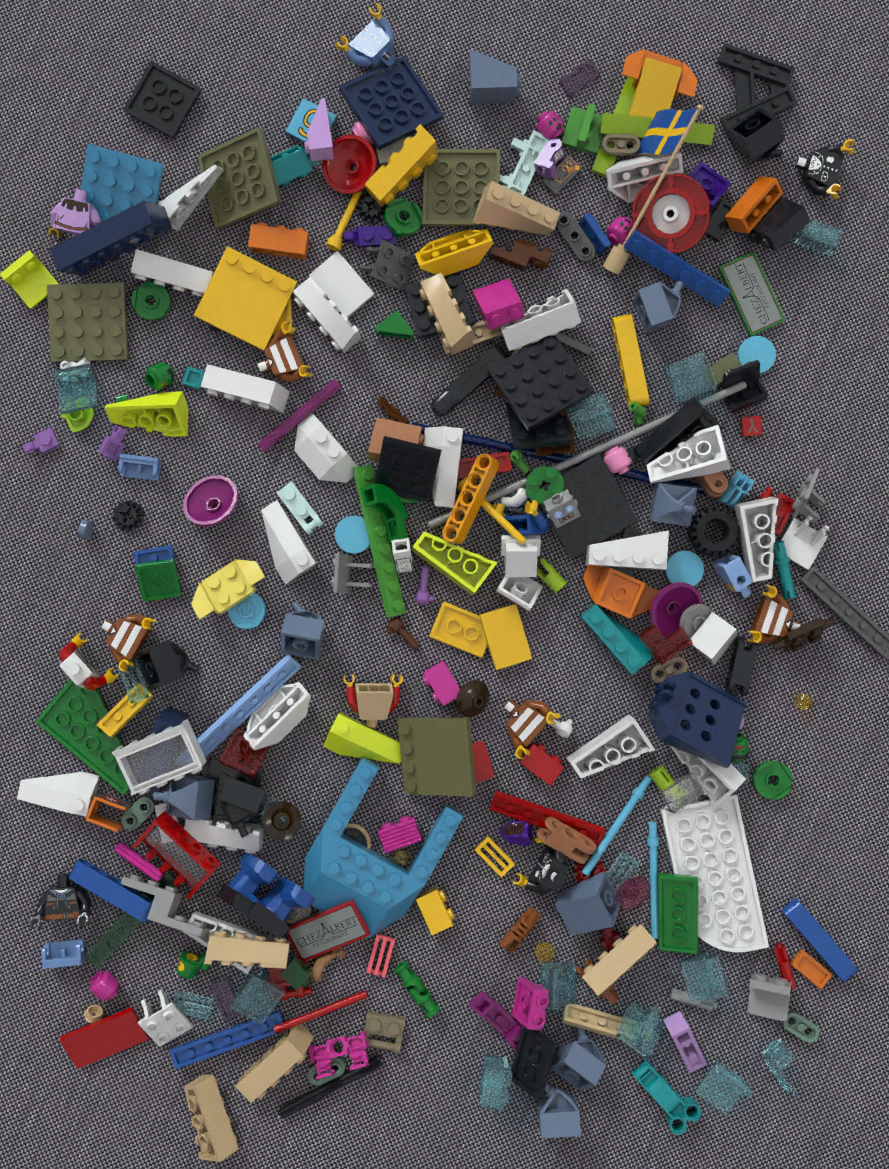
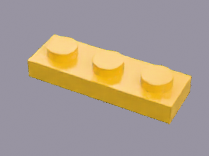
M138 683L96 725L112 739L153 698V695Z

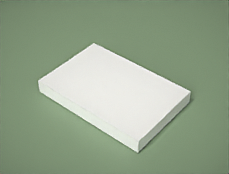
M338 251L309 274V277L326 293L327 298L337 305L341 315L344 313L347 318L375 296L373 291Z

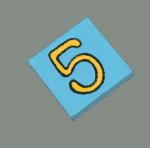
M303 98L286 129V134L303 143L308 141L307 132L318 105ZM327 111L331 130L337 115Z

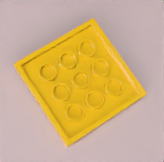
M227 246L194 313V317L264 351L296 287L297 281Z

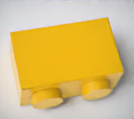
M436 886L417 896V904L431 935L453 926V919L455 917L452 909H447L445 901L447 899L443 890L439 891Z

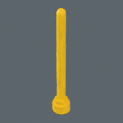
M363 190L352 195L335 235L328 238L326 243L328 248L340 251L343 245V233Z
M464 478L458 484L457 488L460 491L462 490L467 478ZM484 499L481 506L520 544H524L526 538Z

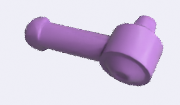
M428 565L422 566L420 588L415 595V600L419 605H427L429 602H434V596L430 595L427 591Z

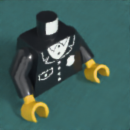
M848 139L844 144L831 145L814 150L808 159L798 157L795 168L804 171L802 182L805 183L813 195H831L832 199H838L839 196L836 191L841 192L842 189L836 182L845 157L843 152L846 151L849 155L855 152L854 148L848 149L849 146L855 145L854 140Z
M534 838L537 843L545 844L539 838ZM548 845L545 846L529 877L530 880H527L526 876L516 873V875L520 876V881H513V883L520 887L526 886V889L539 895L546 894L550 890L557 891L560 885L563 884L564 877L569 870L566 855Z

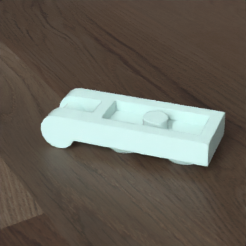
M292 481L277 492L278 496L308 535L313 533L312 530L317 526L320 527L324 524ZM311 516L313 521L307 524L305 520Z

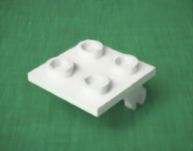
M810 515L803 521L793 518L781 541L785 542L787 557H790L791 561L807 570L810 569L826 541L827 536H825V532L829 530L827 525L819 531L809 527V521L813 518Z
M163 989L158 991L162 1010L153 1014L151 1005L145 998L141 1001L145 1018L138 1021L139 1026L159 1047L193 1028V1024L173 1002L169 1003L166 992L163 993Z

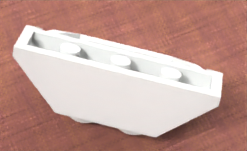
M681 152L677 153L666 174L683 173ZM645 155L618 162L606 170L608 190L627 203L634 202L636 195L648 181L662 174L672 155Z
M313 413L297 425L294 451L316 477L323 481L348 483L354 477L353 468L358 466Z
M300 682L281 686L251 714L247 731L243 737L254 750L279 743L306 717L311 695Z

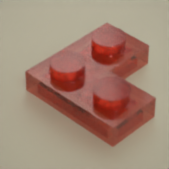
M655 624L638 635L661 665L693 644L691 638L681 626L666 637L663 636Z

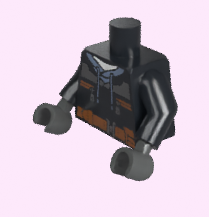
M69 874L57 875L58 885H53L44 892L37 905L35 917L29 920L31 929L34 923L39 922L37 925L38 930L43 927L42 918H44V921L77 919V923L81 927H83V921L86 919V924L91 925L92 919L88 916L90 915L91 899L84 889L81 888V885L70 884Z

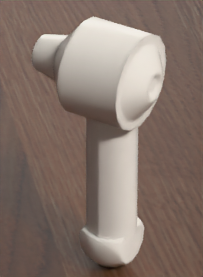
M553 718L556 725H549L554 727L561 737L568 738L573 731V721L568 719L560 723Z

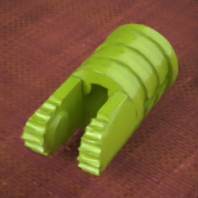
M543 557L540 563L549 574L546 575L537 567V576L556 594L567 581Z
M659 765L649 773L653 782H655L667 799L681 797L679 787L663 765Z

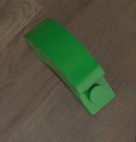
M371 484L360 488L364 507H372L381 514L389 542L408 538L404 519L408 518V514L398 495L382 484Z

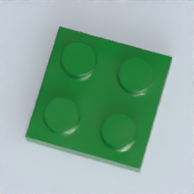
M174 559L135 565L143 602L182 596Z

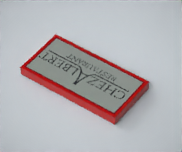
M354 899L288 925L290 929L286 932L296 953L303 962L367 937L371 933Z

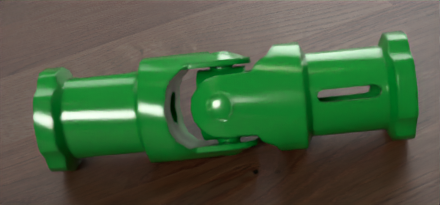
M407 960L399 963L393 969L394 973L398 974L403 981L402 985L411 995L414 1002L420 1005L426 1013V1018H431L440 1010L439 1005H436L430 997L431 993L424 986L418 975L412 972Z

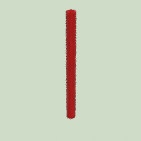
M365 991L359 992L273 1026L275 1034L364 1000L367 998V994Z

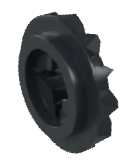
M369 193L363 194L358 199L357 212L361 219L369 223H375L384 217L387 204L381 207ZM375 201V207L377 209H372L368 213L369 207L366 204L371 205Z
M124 501L119 503L114 509L112 518L115 525L121 530L133 531L141 526L144 520V512L136 502ZM130 510V514L135 518V520L127 519V521H125L126 517L123 516V514L121 513H128Z

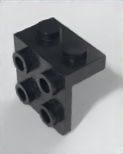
M758 360L747 362L736 369H730L723 375L722 390L742 381L747 386V388L723 398L732 413L768 399V394L759 381L760 362Z

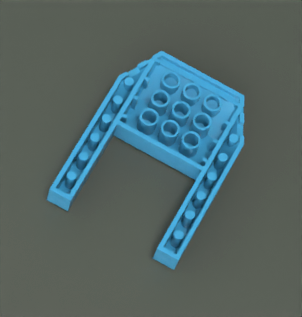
M362 756L305 857L303 890L315 898L311 906L320 911H325L354 899L371 932L367 937L371 938L407 913L427 883L464 816L461 811L445 803L408 870L343 834V831L379 769V765Z

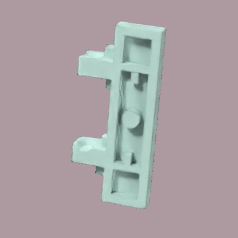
M533 130L529 140L524 139L521 141L514 137L510 148L516 149L521 158L513 174L510 173L509 176L500 175V185L524 196L536 171L534 162L550 139H546L535 130Z

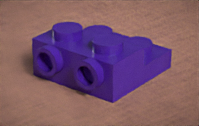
M702 161L689 175L706 191L710 200V211L732 184Z

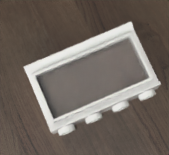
M188 719L184 720L180 725L170 726L158 734L152 733L143 740H135L125 747L119 746L112 752L131 790V795L139 793V795L150 791V788L153 786L157 788L162 787L168 783V780L174 779V781L185 777V774L189 772L195 774L203 769L202 766L207 762Z

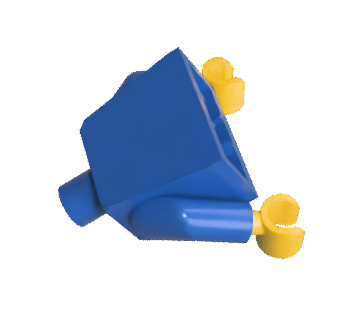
M533 500L532 503L529 501L526 503L525 512L529 515L509 516L507 513H503L505 509L503 504H494L493 507L522 535L548 533L551 522L546 513L541 514L540 511H537L538 502L536 500ZM504 529V535H510V534Z

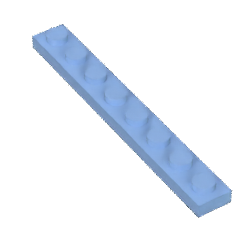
M287 654L197 738L205 758L302 667L297 660L290 654ZM188 748L175 759L182 767L194 762Z

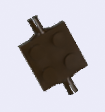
M822 617L787 632L782 640L772 644V648L774 651L784 648L786 653L789 651L796 652L807 643L814 644L818 642L822 637L823 631L836 624L835 620L832 617L825 621Z

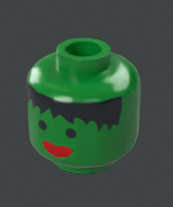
M159 362L147 368L145 381L149 387L161 390L173 384L174 370L168 364Z
M741 733L737 735L731 762L733 763L742 762V759L747 758L749 755L748 739Z

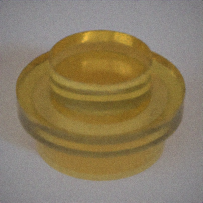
M799 693L797 697H794L793 702L800 709L807 710L813 706V698L806 694Z
M408 851L393 852L391 859L396 861V864H405L408 859H411V856L408 854Z
M540 942L535 947V955L538 960L547 962L553 958L554 948L548 942Z

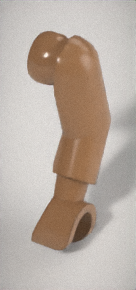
M339 947L332 950L331 953L328 952L319 956L311 969L310 978L315 982H319L323 977L322 972L326 964L332 962L336 957L342 958L346 955L345 951H340L343 948Z

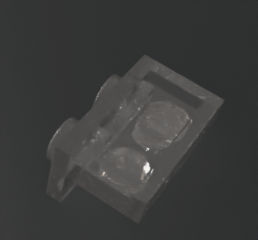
M690 772L661 791L660 794L666 803L664 809L667 812L676 814L683 811L684 807L689 803L699 800L704 791L695 773Z

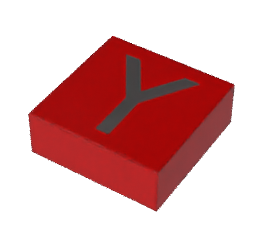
M761 416L740 418L742 437L763 435Z

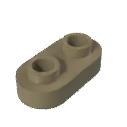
M608 134L603 138L601 144L602 151L610 156H633L640 148V140L633 134ZM612 144L614 148H609L607 145ZM630 144L633 148L628 149L626 145Z
M672 657L654 665L650 670V678L655 683L663 682L667 677L686 672L688 664L682 657ZM676 662L680 664V667L677 670L674 669V664ZM658 670L662 671L661 677L656 676Z

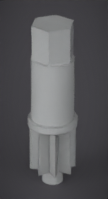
M674 988L670 991L671 1000L709 1011L717 1008L714 998Z

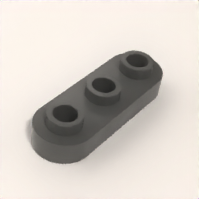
M561 211L556 224L557 229L580 261L585 263L592 261L596 254L595 247L572 214L568 211ZM564 217L568 219L565 224L561 223V219ZM573 233L578 234L577 239L571 238ZM585 248L589 249V253L587 255H584L582 253L583 249Z

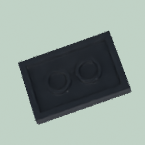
M523 1026L509 1080L535 1099H542L557 1044L537 1030L527 1029Z

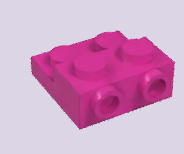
M518 977L512 1016L527 1029L542 1030V1026L545 1024V1009L549 1003V991L541 984H533L526 977Z

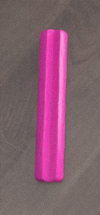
M124 843L116 845L114 851L155 882H159L164 874Z

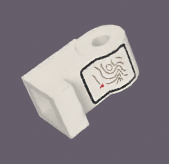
M409 538L392 540L393 555L398 574L412 572L413 564ZM403 544L407 546V548L403 550L397 549L398 545Z

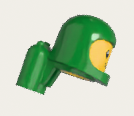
M182 951L179 956L180 962L176 968L178 975L184 979H191L196 976L200 967L203 972L208 970L210 964H204L206 951H203L200 956L189 951Z

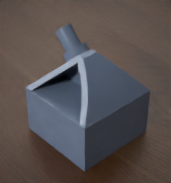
M677 281L673 289L668 288L662 282L638 289L633 302L645 335L666 328L676 316L681 305L680 291L684 285L683 282Z
M672 482L655 483L649 513L650 520L690 527L692 514L696 512L694 503L697 488L693 485Z
M296 602L292 606L296 612L286 613L282 626L281 653L319 660L324 642L325 621L318 614L302 608L299 602Z
M185 774V777L174 781V779L169 780L168 791H164V793L154 792L153 800L167 803L166 812L170 815L193 821L210 819L215 780Z
M577 1027L578 1041L558 1047L553 1058L551 1070L580 1091L597 1085L606 1067V1063L596 1044L586 1035L585 1029Z
M546 1083L545 1096L537 1102L538 1125L541 1138L581 1136L580 1111L576 1100L565 1090Z

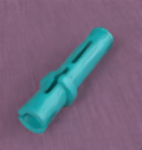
M777 541L773 546L776 557L774 562L778 566L784 599H789V597L792 599L797 597L789 566L790 557H787L785 542L780 541L779 543Z

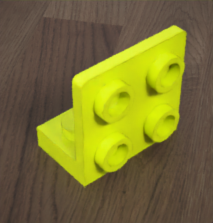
M30 250L0 273V276L13 287L30 309H33L47 297V285L59 284Z

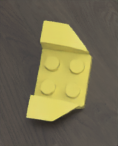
M235 559L203 580L202 584L199 583L191 605L199 619L204 618L213 611L217 614H223L256 592L254 584L263 579L265 575L257 562Z

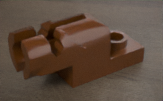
M516 239L512 252H508V249L502 246H493L490 259L525 272L528 263H531V266L547 269L553 251L544 247L541 252H538V244Z

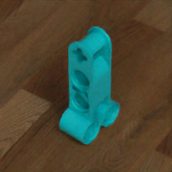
M644 1058V1062L636 1070H631L638 1082L667 1113L666 1121L672 1133L676 1135L683 1134L687 1129V1120L694 1122L701 1117V1109L697 1101L693 1097H685L683 1099L648 1059ZM688 1107H695L692 1112H687ZM674 1120H681L678 1125L672 1124Z

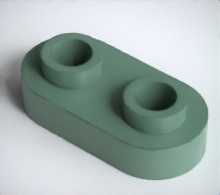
M150 796L138 799L123 814L121 819L123 827L128 830L138 828L155 811V800ZM143 803L148 806L147 810L142 808ZM129 817H132L134 819L133 824L129 823Z
M789 1010L787 1020L781 1021L786 1030L805 1042H815L819 1037L818 1027L795 1011ZM793 1017V1022L789 1023V1018ZM806 1028H810L808 1033H805Z
M341 1056L331 1058L330 1060L333 1061L331 1062V1067L337 1065L339 1069L334 1070L335 1075L317 1080L314 1076L317 1073L316 1065L313 1064L308 1072L309 1081L314 1085H321L341 1076L345 1070L344 1059Z

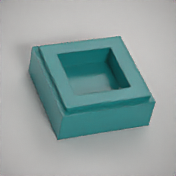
M187 366L182 385L201 391V383L205 371Z

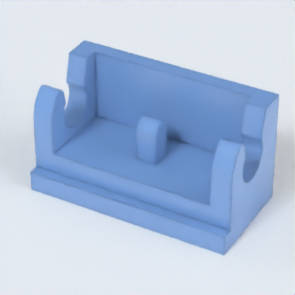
M119 454L118 473H121L122 477L160 481L162 460L153 457Z
M85 939L45 943V948L41 950L42 969L81 965L87 960Z

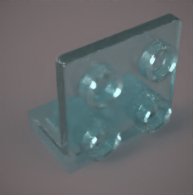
M716 1060L695 1089L699 1096L724 1115L728 1114L740 1096L745 1094L750 1098L754 1092L748 1082L719 1060Z

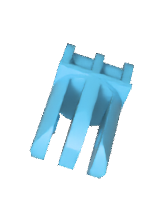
M737 471L731 480L728 481L730 484L719 498L721 503L727 504L732 510H735L734 504H739L745 494L750 495L748 492L754 484V480L748 479L747 475H742L741 471Z

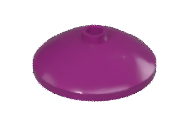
M214 475L203 478L196 482L187 492L183 502L184 513L189 521L197 526L209 527L217 525L226 520L235 510L239 499L238 489L229 478Z
M676 582L664 587L656 595L650 608V621L653 628L665 637L675 638L682 636L679 627L680 618L688 607L694 604H703L700 592L694 586L685 582Z

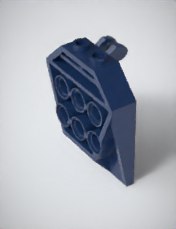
M690 671L667 677L663 682H658L654 689L655 697L649 705V708H651L649 718L660 741L724 768L730 767L732 753L747 702Z

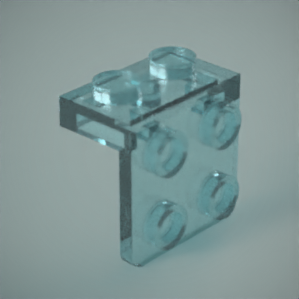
M89 363L51 371L52 379L59 392V411L61 414L98 406L97 378Z
M781 1038L774 1040L768 1045V1048L762 1051L766 1057L763 1061L788 1094L792 1092L796 1097L798 1093L780 1071L795 1060L796 1057Z

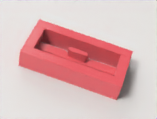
M377 933L366 973H374V975H381V977L385 978L395 938ZM379 939H382L381 950L376 968L374 969L372 968ZM389 941L390 945L385 960L384 968L382 971L379 970L384 954L386 942Z

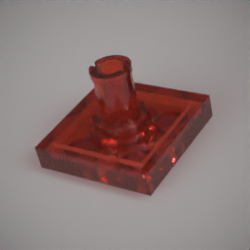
M236 727L219 759V763L255 778L271 745L254 750L250 746L249 741L243 737L246 731Z

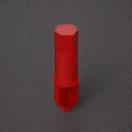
M776 943V948L773 949L781 977L792 982L791 990H794L796 984L785 945L782 946L781 943Z

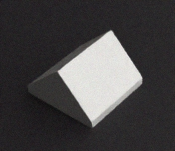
M504 576L495 592L526 611H530L543 586L529 577Z
M712 612L688 642L715 665L737 638L738 633L736 628Z

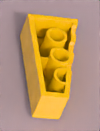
M421 124L415 129L417 131L412 139L408 137L403 142L404 145L401 151L394 152L387 161L388 165L386 167L382 165L365 183L366 191L381 207L385 204L388 205L394 200L395 194L405 190L410 180L419 177L423 172L422 169L427 165L433 164L437 159L436 140Z

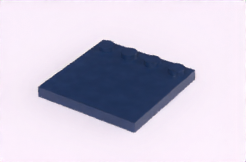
M405 56L396 59L391 66H381L339 86V92L378 150L416 133L415 129L419 124L427 128L444 119L443 112Z

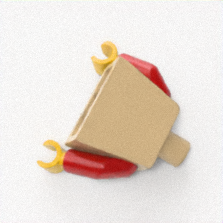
M352 674V682H347L344 675L343 680L347 684V702L353 712L359 714V719L366 720V726L370 728L377 727L378 720H386L388 714L392 713L399 704L401 689L399 684L403 682L402 675H399L398 682L394 681L395 674H392L390 676L391 683H355V687L353 686L355 681L354 675Z

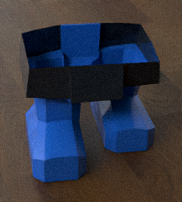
M245 852L240 859V871L228 885L223 884L217 896L280 940L290 929L284 922L292 908H309L315 898L298 885L280 877L272 890L260 900L255 895L261 884L274 882L279 873L262 860Z

